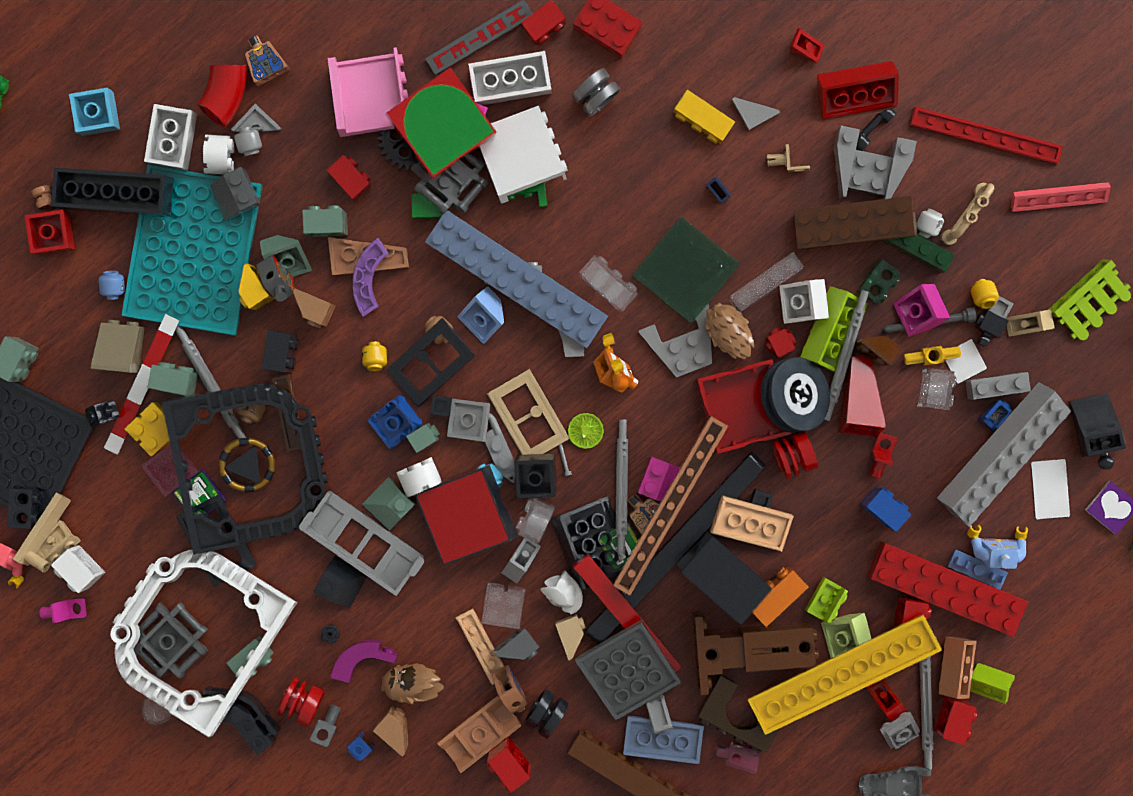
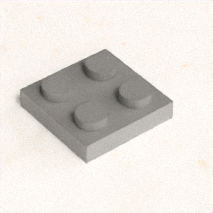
M452 399L447 437L485 442L490 403Z

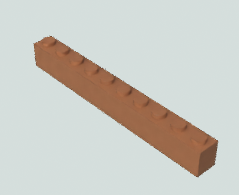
M709 416L615 579L614 587L628 595L632 594L728 427L726 424Z

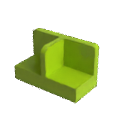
M978 663L972 673L970 692L1006 704L1009 697V689L1015 676Z

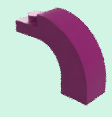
M367 639L356 642L340 655L332 670L331 678L349 683L352 680L355 666L359 661L365 658H376L395 663L398 653L394 652L395 649L384 646L383 649L380 648L382 640Z

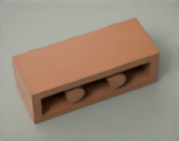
M946 637L941 665L939 694L956 699H969L976 641L961 637Z

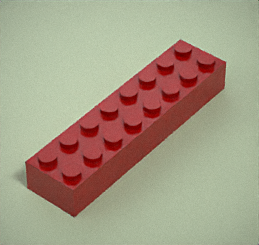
M882 541L867 574V577L1012 637L1015 636L1029 602Z

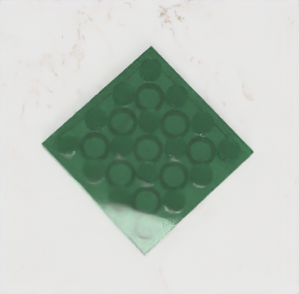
M680 216L632 276L692 324L741 264Z

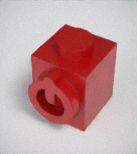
M777 327L768 332L770 336L766 337L767 342H765V345L770 353L773 352L775 358H779L795 349L794 345L797 343L788 328L780 330Z

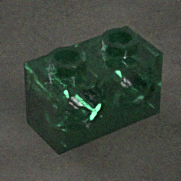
M881 259L856 291L859 294L861 290L869 292L867 300L874 305L879 302L883 303L889 295L886 293L889 288H894L899 282L900 278L898 276L901 272ZM883 270L888 271L890 274V278L887 281L881 276ZM871 286L878 288L877 296H873L870 293Z

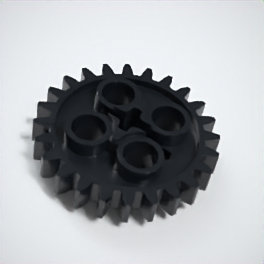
M396 129L378 131L383 135L377 137V141L383 142L378 145V149H384L380 154L381 156L387 155L385 162L387 163L392 160L391 167L398 164L399 171L404 166L406 171L409 172L410 167L419 162L409 144L402 137L398 140L390 138L392 133L397 132ZM401 144L398 148H393V146ZM402 149H407L410 154L407 157H402L399 155V152Z

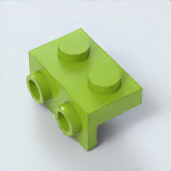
M823 577L805 611L830 624L836 619L841 604L846 601L848 590Z

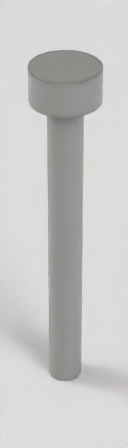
M561 443L558 446L565 469V477L572 475V473L568 469Z

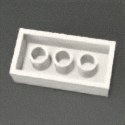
M545 51L468 64L474 100L480 105L552 94Z

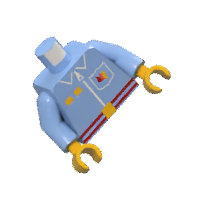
M972 525L969 527L967 535L972 538L971 543L974 555L988 567L1015 569L1017 568V563H1020L1026 557L1025 539L1028 533L1027 527H1025L1024 532L1018 530L1019 526L1016 528L1015 538L1017 541L978 538L981 532L980 525H977L975 530L972 528Z

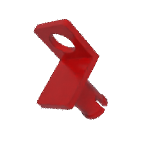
M882 432L878 435L872 449L875 462L870 471L871 476L881 478L885 465H893L891 455L896 445L897 437ZM881 440H890V447L882 448L880 446Z

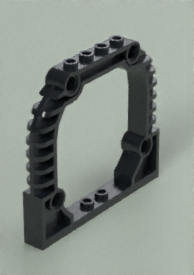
M258 383L162 401L193 555L293 532L299 528L306 515L314 511L317 500L325 495V483H328L326 472H322L321 465H324L323 454H318L317 446H321L319 434L315 435L314 427H317L316 418L311 416L310 410L306 405L298 404L282 388L271 384ZM256 404H270L282 409L288 425L299 433L307 474L300 484L301 500L292 509L281 514L236 522L229 515H225L218 520L202 510L194 512L190 491L193 490L191 479H187L186 472H189L187 460H183L179 439L186 438L197 422L200 424L209 423L216 412ZM200 409H207L209 416L201 418L198 411ZM298 410H304L306 417L298 419L295 413ZM313 485H318L321 487L319 493L314 494L310 491V488ZM228 522L232 525V529L226 531L222 529L221 525Z

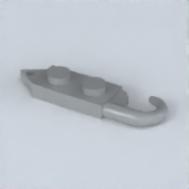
M489 413L488 421L492 429L486 433L485 443L496 468L505 478L514 483V458L496 418Z

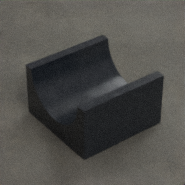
M707 530L676 562L684 576L740 625L743 624L772 590L762 578Z

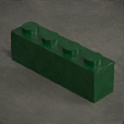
M918 234L917 237L882 241L940 274L947 271L955 256Z

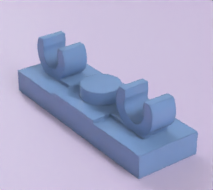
M956 549L953 550L947 564L949 568L1000 590L1008 572L1002 569L988 567L983 561Z

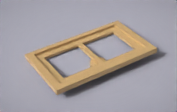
M530 369L487 393L522 455L544 454L570 439ZM526 383L539 406H533L531 413L514 421L501 397ZM543 412L555 435L530 449L517 424L531 416L539 417Z

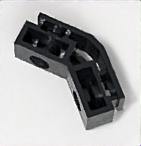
M207 686L203 690L205 695H201V697H212L218 694L226 697L230 689ZM247 691L240 692L222 722L234 724L256 755L274 743L276 740L274 735L281 729L260 700ZM237 699H240L246 702L247 704L251 705L253 709L250 711L249 709L240 705L239 700Z

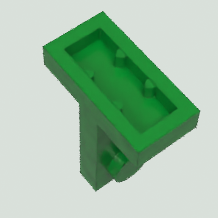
M544 182L507 196L508 200H514L515 196L523 195V198H532L534 194L538 193L540 208H547Z

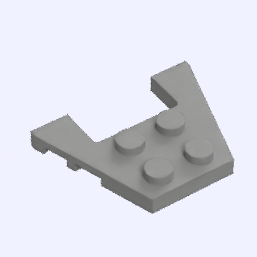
M709 304L692 310L698 325L697 330L669 341L661 342L655 324L639 330V334L675 377L712 364L711 338L705 326L706 310L709 309Z

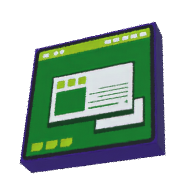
M204 469L190 478L193 485V490L190 491L193 507L218 494L221 495L223 501H226V498ZM178 487L172 491V494L183 507L180 488Z

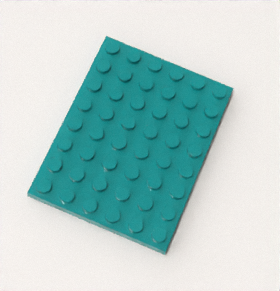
M148 164L146 174H160L174 178L171 217L139 215L121 316L162 323L165 314L179 320V326L237 336L242 303L239 300L241 296L238 292L243 267L250 262L259 206L226 221L210 187L212 183L220 178L219 176ZM251 182L260 200L263 185Z

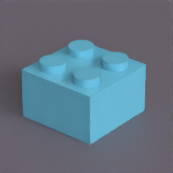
M102 88L69 94L74 127L77 134L86 136L120 130L115 96L112 90Z

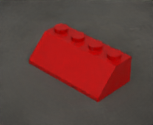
M893 61L817 75V92L823 119L898 106L899 73Z

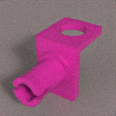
M85 599L63 600L52 603L50 607H41L40 617L42 619L52 618L53 623L67 619L87 617ZM75 603L79 604L81 607V611L79 614H76L73 611V605Z

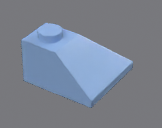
M488 286L477 294L457 316L483 344L504 323L501 299Z

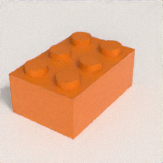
M788 566L780 568L775 573L776 577L772 581H766L772 590L753 611L754 615L766 627L809 588Z

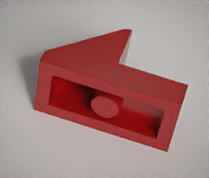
M797 28L790 45V53L801 54L811 62L818 63L825 45L802 29Z

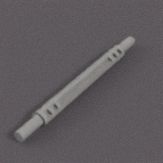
M861 290L857 306L853 309L846 338L830 385V405L824 420L830 421L834 405L838 402V397L840 396L844 377L865 313L864 307L869 292Z
M177 325L175 331L183 343L182 347L208 392L221 390L192 339L189 340L182 326ZM233 410L220 411L227 425L233 429L237 438H246Z
M619 420V439H617V554H625V535H627V420Z
M931 656L919 662L922 750H924V768L932 769V750H934Z

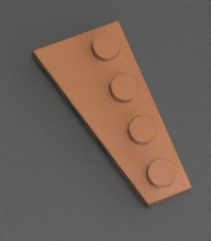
M328 237L332 275L354 274L358 259L370 243ZM384 245L389 254L381 260L375 271L409 268L407 248Z

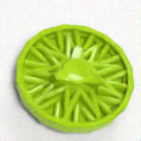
M579 414L569 423V438L573 444L580 448H592L603 437V424L593 414Z

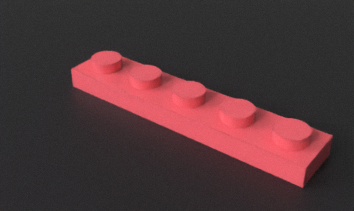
M1107 182L1013 192L1011 209L1012 212L1105 203L1108 202L1111 186Z

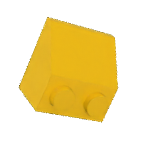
M248 263L245 264L238 292L241 296L239 300L245 308L248 307L257 311L275 298L263 286L255 266Z

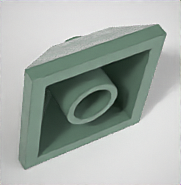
M276 235L260 241L264 260L273 255L292 277L312 271L298 240Z
M388 477L362 505L390 531L416 502L411 497H407L405 492Z

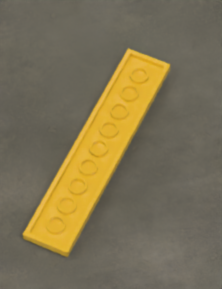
M922 614L816 665V667H812L748 698V701L766 735L942 651L925 616Z

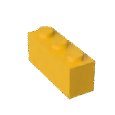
M689 90L685 92L673 111L677 119L682 122H689L692 124V129L699 133L701 131L708 135L707 138L715 144L717 142L722 143L735 123L734 120Z

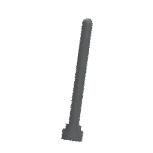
M974 307L965 308L961 313L949 315L950 318L942 324L962 320L967 323L976 322ZM902 323L888 325L883 328L884 333L905 330Z

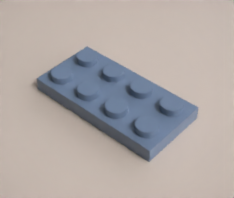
M627 715L623 755L699 764L704 725L671 721L672 730L654 734L650 718Z

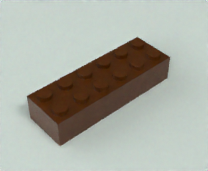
M913 196L794 210L797 248L800 250L917 237Z

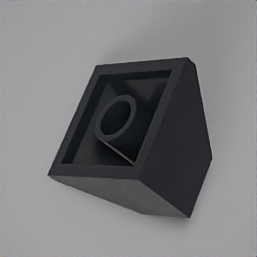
M334 556L313 592L331 602L350 608L367 575L351 564Z

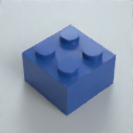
M874 487L860 505L888 529L897 532L912 515L907 511L909 507L902 501L894 500L893 497L895 495L888 489Z

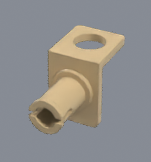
M786 144V151L782 154H767V159L770 160L767 161L768 167L785 165L788 172L810 171V166L791 167L789 144Z

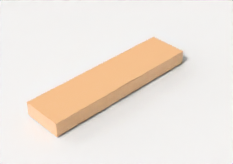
M472 608L457 616L456 619L493 685L494 681L491 674L505 666L500 657L491 656L490 652L495 648Z

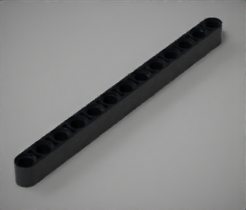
M753 452L743 459L652 557L632 594L628 595L620 591L633 608L712 525L721 495L736 499L765 468L766 464ZM606 607L585 629L584 633L598 645L608 637L620 622Z

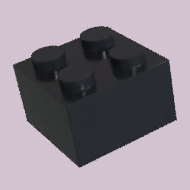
M267 330L262 369L291 373L292 369H295L296 366L294 352L299 347L297 335Z
M555 454L517 455L514 460L517 498L555 497L557 493Z

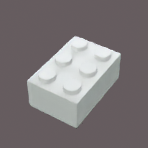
M154 104L144 162L151 165L188 171L197 114L192 110Z

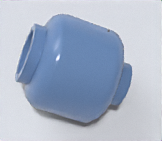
M104 271L103 275L99 276V293L101 295L107 296L108 300H115L119 298V295L124 294V276L119 274L118 271Z

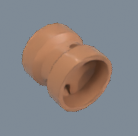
M50 185L40 186L31 190L33 197L36 198L38 210L52 207V190Z

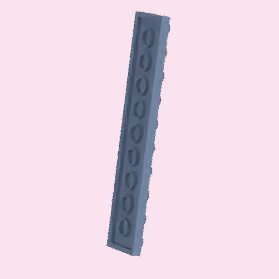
M448 210L442 215L425 243L585 348H588L608 315Z

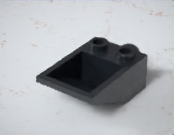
M1108 393L1069 401L1081 457L1100 454L1101 457L1098 459L1099 467L1103 470L1111 469L1114 465V459L1108 455V452L1126 449L1122 428Z

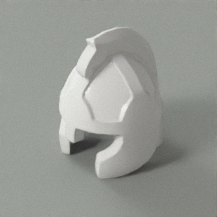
M563 571L561 576L557 575L547 579L544 583L548 587L540 589L553 605L562 607L564 612L573 614L582 606V591L578 583L566 571Z

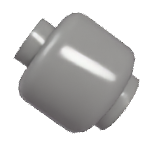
M250 126L238 129L239 133L234 136L238 152L244 153V156L258 153L262 147L258 131L255 129L251 130Z

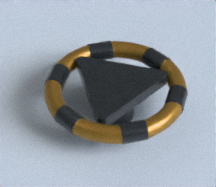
M249 437L239 438L229 443L222 450L218 463L219 472L224 482L232 489L245 493L255 492L265 487L271 481L276 466L275 458L270 448L262 441ZM253 445L248 451L226 465L227 458L234 448ZM257 447L261 449L268 459V469L262 480L260 479ZM226 470L257 483L249 485L238 484L233 481Z

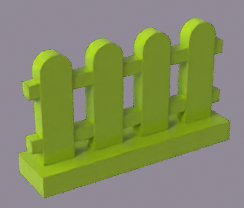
M1102 259L1048 309H1051L1053 317L1060 318L1058 320L1060 324L1063 325L1065 323L1070 329L1072 339L1086 340L1089 336L1086 328L1089 325L1100 327L1103 324V319L1100 316L1103 312L1114 314L1117 311V306L1114 303L1117 299L1125 302L1130 300L1131 293L1128 290L1130 286L1129 284H1123L1116 276L1119 272L1113 269L1116 265L1112 260ZM1106 284L1114 293L1111 297L1102 289ZM1092 297L1100 306L1097 310L1088 302ZM1078 310L1086 319L1083 323L1074 315Z

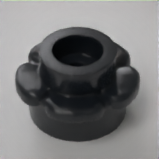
M335 625L324 626L321 630L322 640L330 644L335 643L340 636V632Z

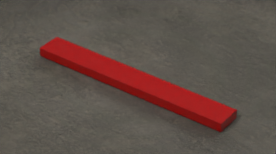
M917 106L913 109L909 126L1054 165H1058L1063 148L1059 144Z
M586 554L573 565L575 570L625 629L641 620L675 672L682 668L620 591L613 586V583L589 554Z

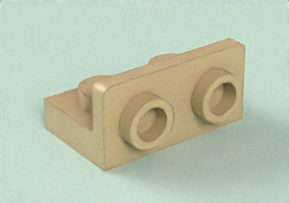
M59 520L40 547L37 555L52 565L67 549L75 547L81 540L71 533L65 522Z

